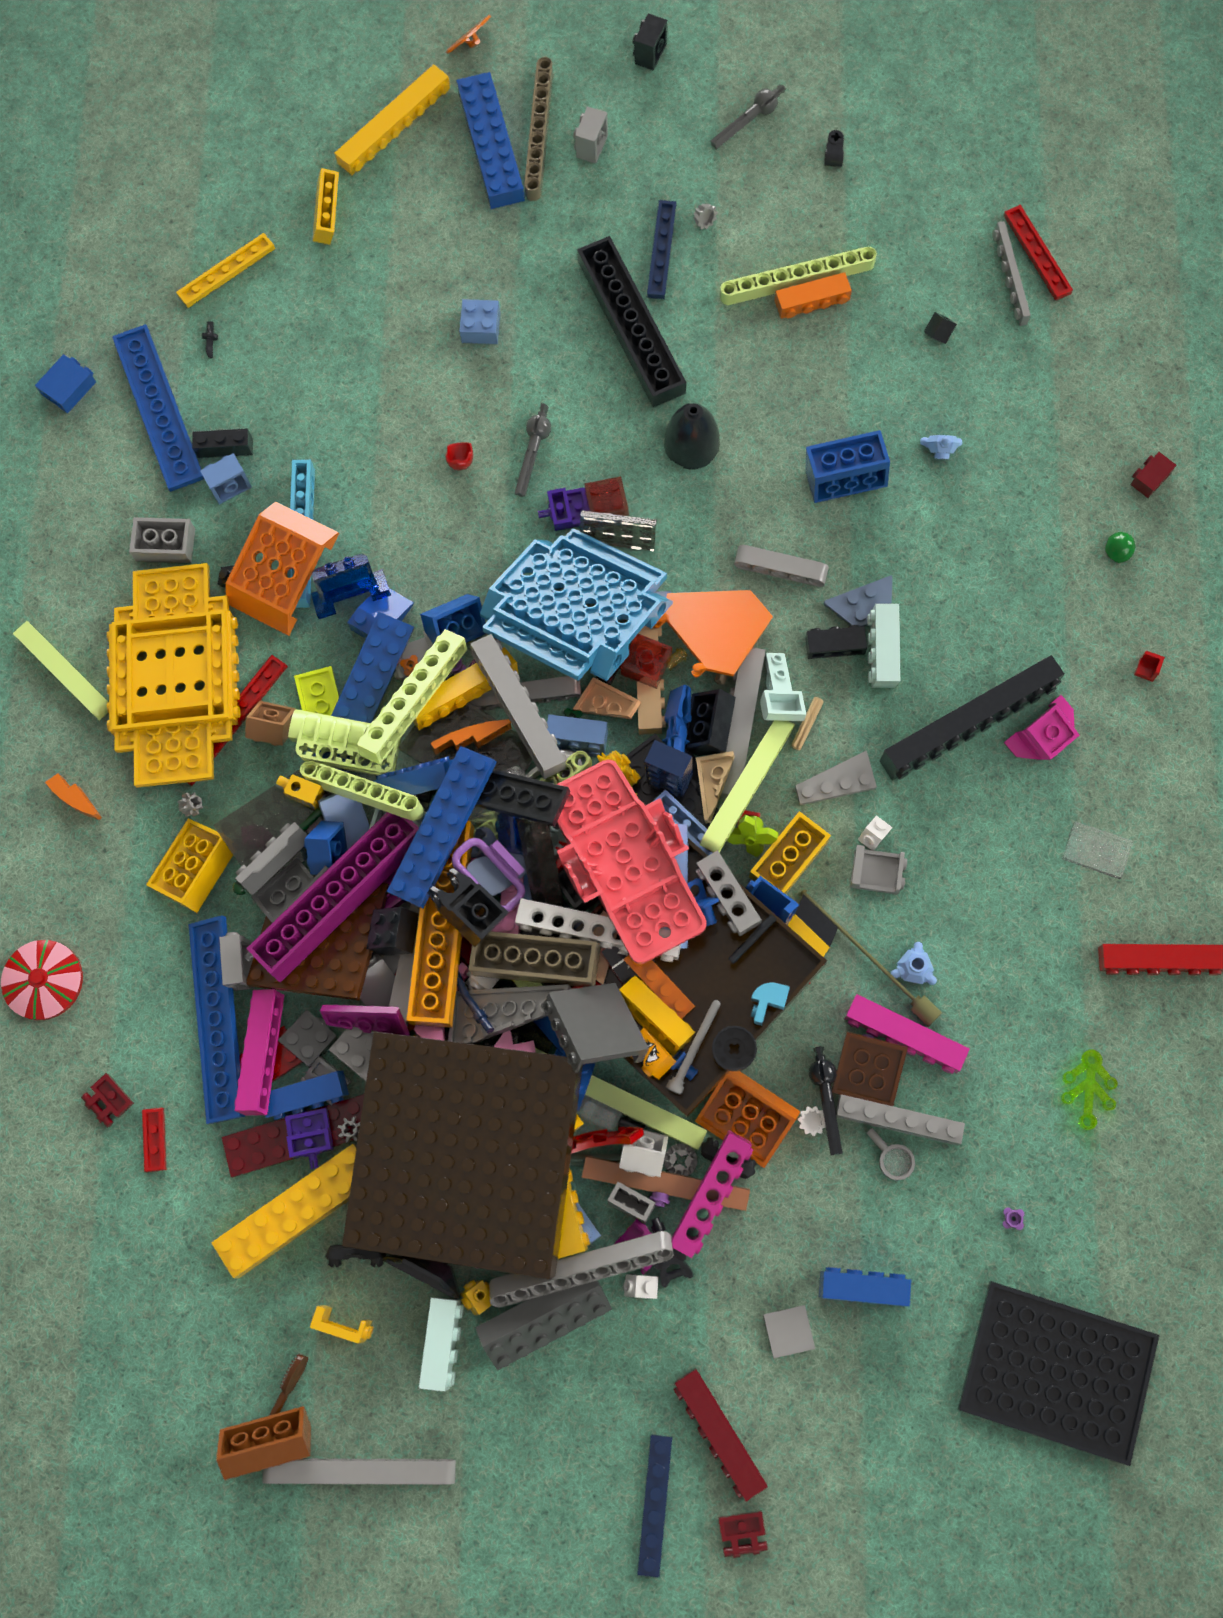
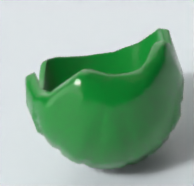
M1115 532L1109 536L1105 552L1114 562H1125L1134 554L1136 547L1134 538L1125 532Z

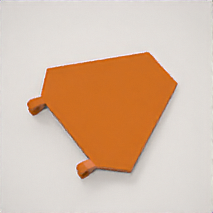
M751 590L667 593L666 598L672 600L673 604L653 627L657 629L667 622L700 662L692 666L691 674L695 678L705 671L734 676L773 616Z

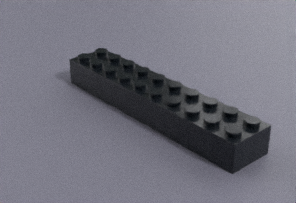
M605 237L577 249L578 263L652 407L686 394L687 382L611 237Z
M1050 655L885 749L880 763L891 780L896 778L901 780L913 768L918 770L925 765L927 760L931 759L934 761L942 755L941 752L955 749L962 740L965 742L971 740L975 736L974 733L978 731L985 732L995 721L1000 723L1008 718L1007 715L1014 712L1016 714L1024 708L1023 705L1029 702L1030 704L1037 702L1044 693L1047 695L1053 693L1057 689L1056 686L1061 683L1065 673L1053 656Z

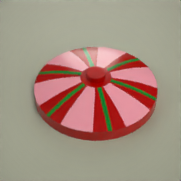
M37 940L20 947L6 962L1 976V990L8 1006L15 1013L31 1020H48L67 1011L78 998L83 983V971L77 956L68 947L51 940Z

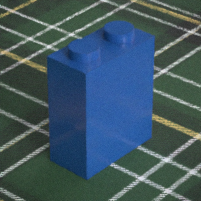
M63 354L36 383L35 387L42 396L68 414L96 381L93 377L94 373L86 366L84 368L81 367L75 358H69Z

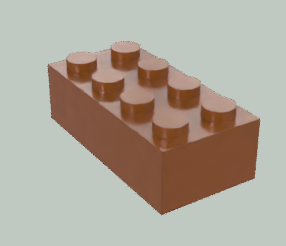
M304 1406L220 1429L216 1461L224 1480L309 1457L311 1424Z

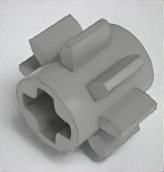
M187 792L181 795V800L177 801L179 803V811L185 814V817L190 815L194 817L199 814V810L203 809L202 798L197 796L195 792L190 795Z
M353 1117L351 1121L344 1118L345 1123L342 1126L338 1125V1128L342 1129L339 1137L346 1136L347 1143L351 1139L358 1141L360 1122L356 1124V1117ZM350 1125L355 1127L353 1134L347 1133Z

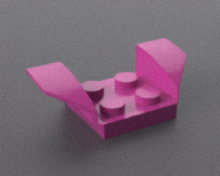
M1062 695L1048 705L1049 709L1022 731L1015 732L1004 742L1016 757L1051 760L1080 736L1074 726V709Z

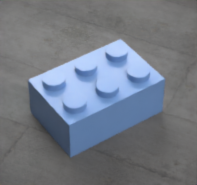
M548 714L547 730L556 737L559 750L584 751L591 757H597L602 752L605 754L608 737L607 722Z

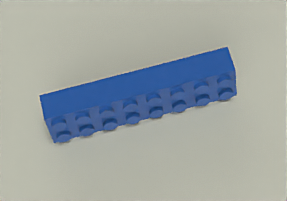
M487 72L457 79L459 97L490 208L494 209L525 201L524 188L491 73Z

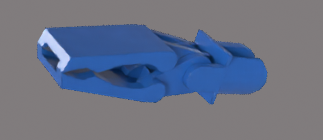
M682 685L670 691L664 718L665 722L668 723L666 738L662 739L666 745L684 753L685 744L690 743L686 739V724L691 722L692 719L691 688L687 685Z

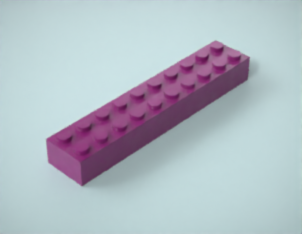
M387 812L246 949L275 979L281 982L400 866L419 827L409 819Z

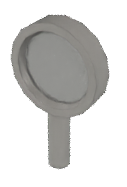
M871 1128L867 1135L882 1151L879 1158V1167L882 1173L887 1178L895 1181L909 1177L915 1167V1159L911 1150L899 1144L888 1146L877 1132Z

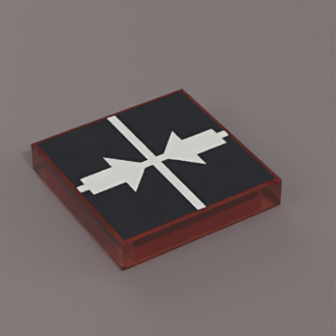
M612 946V949L603 948L600 950V954L622 986L632 977L637 976L623 960L629 955L628 953L622 952L620 948Z

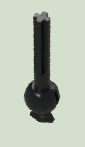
M819 1046L813 1048L816 1053L815 1062L810 1065L808 1075L810 1081L814 1085L819 1086L830 1156L843 1154L831 1084L837 1077V1069L831 1061L826 1060L823 1054L824 1047Z

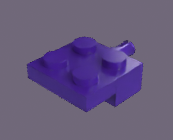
M584 487L567 491L566 488L547 491L548 509L538 511L539 519L550 516L555 531L592 524Z
M324 1108L285 1116L289 1157H309L310 1169L319 1168L317 1155L334 1150L328 1109Z

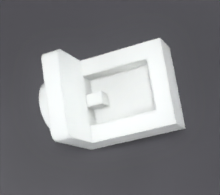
M876 816L865 828L858 840L870 850H875L892 827Z
M626 1275V1280L624 1281L625 1296L657 1299L658 1277Z

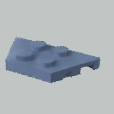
M890 575L825 600L823 604L825 607L833 610L840 619L845 620L849 626H867V616L875 604H891L893 577Z

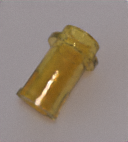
M682 647L676 648V652L663 661L670 671L680 662L686 661L688 654Z

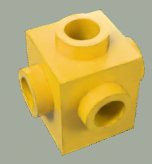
M472 1280L464 1286L465 1290L460 1293L463 1298L461 1300L462 1304L467 1310H471L473 1315H480L492 1306L490 1303L489 1284L482 1280L475 1282V1280Z

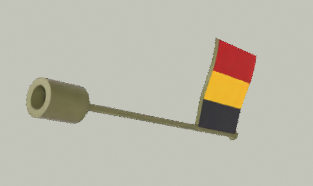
M807 890L801 891L800 894L803 897L788 926L820 955L825 956L839 929L912 1000L910 1004L913 1007L910 1010L924 1024L929 1027L943 1013L925 995L922 998L919 995L915 998L806 893Z

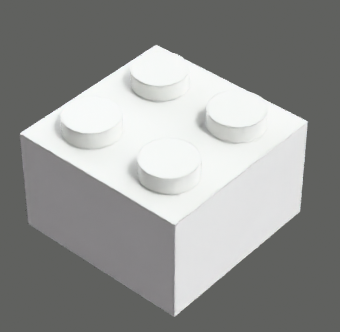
M643 1130L644 1135L632 1145L624 1144L619 1168L627 1172L644 1173L649 1177H660L668 1135Z

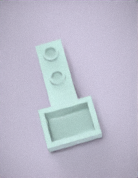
M766 653L764 657L767 669L766 687L770 690H764L760 700L763 719L804 721L806 710L802 691H792L785 653Z

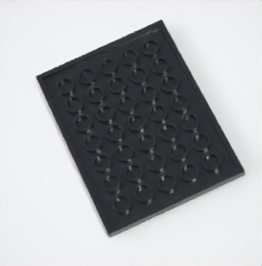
M989 1281L958 1410L1131 1466L1159 1335Z

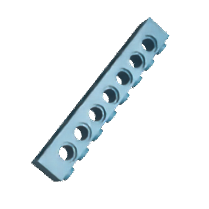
M292 460L290 509L313 520L314 466L311 460ZM293 568L288 570V578L294 575ZM311 577L296 608H310Z

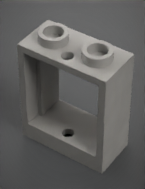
M238 932L226 933V936L219 937L223 985L233 988L234 991L254 989L255 987L247 985V977L252 960L249 962L244 958L249 952L246 948L252 942L245 938V936L238 934Z

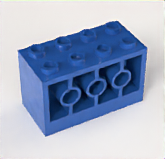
M880 430L806 447L805 472L814 503L888 487L890 459Z

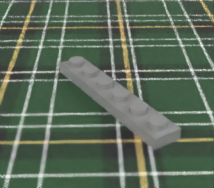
M1005 221L997 222L996 229L993 231V240L997 241L998 244L997 254L1002 259L1001 268L1002 272L1006 274V287L1010 288V302L1015 306L1014 316L1019 321L1020 326L1027 325L1031 314Z

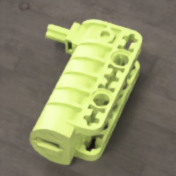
M297 709L293 713L288 734L292 742H297L296 752L304 762L310 760L333 768L376 776L395 771L401 744L400 738L381 765H377L370 760L367 766H362V761L367 758L360 755L356 744L359 738L369 729L371 723ZM308 748H310L311 751H312V752H306V755L303 754L304 751H308ZM331 752L328 758L323 759L324 753ZM386 763H389V767L387 766L385 767V770H383L381 766H385Z

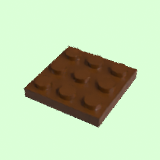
M846 1031L832 1093L893 1106L908 1048Z

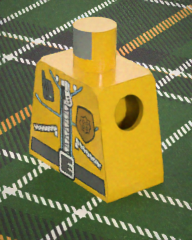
M280 775L276 782V787L283 789L286 797L314 810L318 808V800L322 799L325 793L320 785L295 775H291L290 779Z

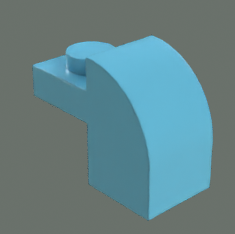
M765 983L754 991L751 1001L759 1003L754 1005L751 1017L755 1018L754 1024H763L767 1005L784 1010L789 986L778 983Z

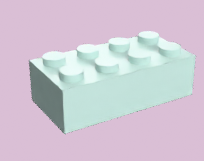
M875 604L867 616V624L871 626L870 633H868V645H871V650L868 652V664H871V671L868 672V682L872 683V688H895L900 682L899 604Z
M439 1297L431 1298L419 1383L420 1389L447 1391L451 1385H454L455 1372L452 1371V1368L458 1359V1349H455V1344L457 1340H460L461 1327H458V1321L460 1318H463L464 1305H461V1300Z

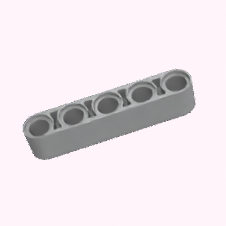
M740 545L738 547L734 565L740 569L817 587L825 585L829 566L825 563L748 545Z

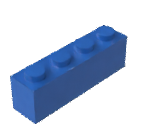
M344 1071L332 1072L271 1090L268 1113L265 1115L266 1118L273 1117L274 1120L284 1118L287 1112L292 1111L294 1115L305 1112V1107L312 1106V1109L322 1107L324 1102L331 1100V1103L343 1101V1096L349 1095Z

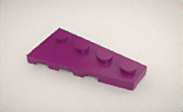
M322 1005L320 1009L326 1025L350 1030L353 1027H357L363 1032L370 1034L372 1031L410 1036L399 1007Z

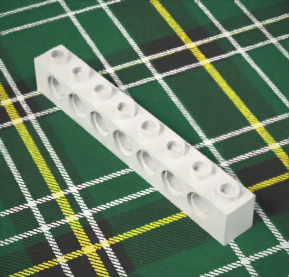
M520 899L515 920L517 926H520V930L531 932L532 929L539 930L540 934L551 936L553 933L560 935L559 938L596 941L600 943L602 948L612 949V946L620 948V951L628 953L622 941L613 938L616 930L609 917ZM537 914L544 915V919L540 923L533 921L534 916ZM555 919H564L563 925L561 927H554L553 922ZM578 922L584 924V928L580 932L573 930L574 925ZM596 927L604 928V933L601 936L593 934ZM662 928L659 930V935L663 938H667L671 934V930ZM681 944L659 955L661 960L673 962V959L678 960Z

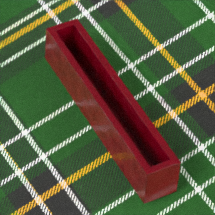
M695 1368L675 1381L676 1387L673 1389L679 1400L684 1398L688 1405L685 1410L691 1420L696 1418L700 1426L697 1427V1430L703 1439L708 1438L711 1446L708 1448L714 1458L717 1459L719 1457L724 1465L720 1468L727 1479L730 1477L736 1484L733 1486V1489L738 1498L743 1497L747 1502L766 1489L768 1485L698 1370Z

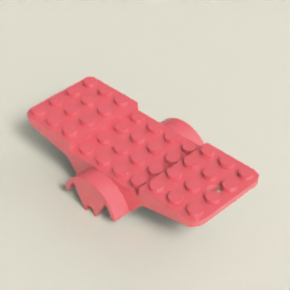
M604 760L558 783L557 785L570 789V794L557 821V825L568 843L567 846L557 851L560 861L584 903L597 896L599 897L631 959L637 964L646 963L704 932L706 929L705 916L688 887L675 859V856L688 850L689 847L684 844L679 827L674 823L672 815L665 812L661 799L659 798L645 806L638 799L619 766L613 760ZM662 927H667L671 930V934L669 937L663 938L659 935V930Z

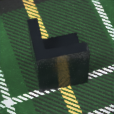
M934 312L924 332L931 338L946 344L957 324L948 317Z

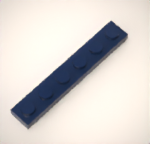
M659 200L647 298L665 299L677 201Z
M651 1434L637 1572V1575L658 1578L660 1576L672 1448L671 1436Z

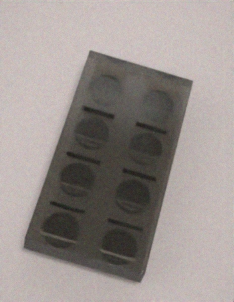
M581 510L580 532L609 546L654 551L657 520Z

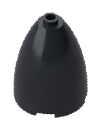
M688 403L680 407L668 423L664 439L665 452L671 461L682 466L684 469H699L710 464L717 455L720 446L717 423L707 408L698 403Z

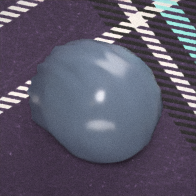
M479 827L475 831L474 838L481 839L488 846L497 840L494 833L487 827ZM472 846V858L486 856L480 848Z

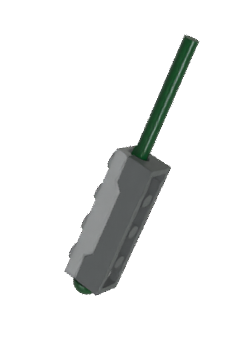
M320 806L301 824L297 825L294 822L290 825L287 823L280 830L282 834L277 839L273 836L265 844L267 848L262 853L257 851L250 858L253 862L247 867L243 865L235 872L238 875L235 878L236 882L233 884L235 894L244 895L246 894L245 889L253 896L304 847V840L307 836L304 831L322 815Z

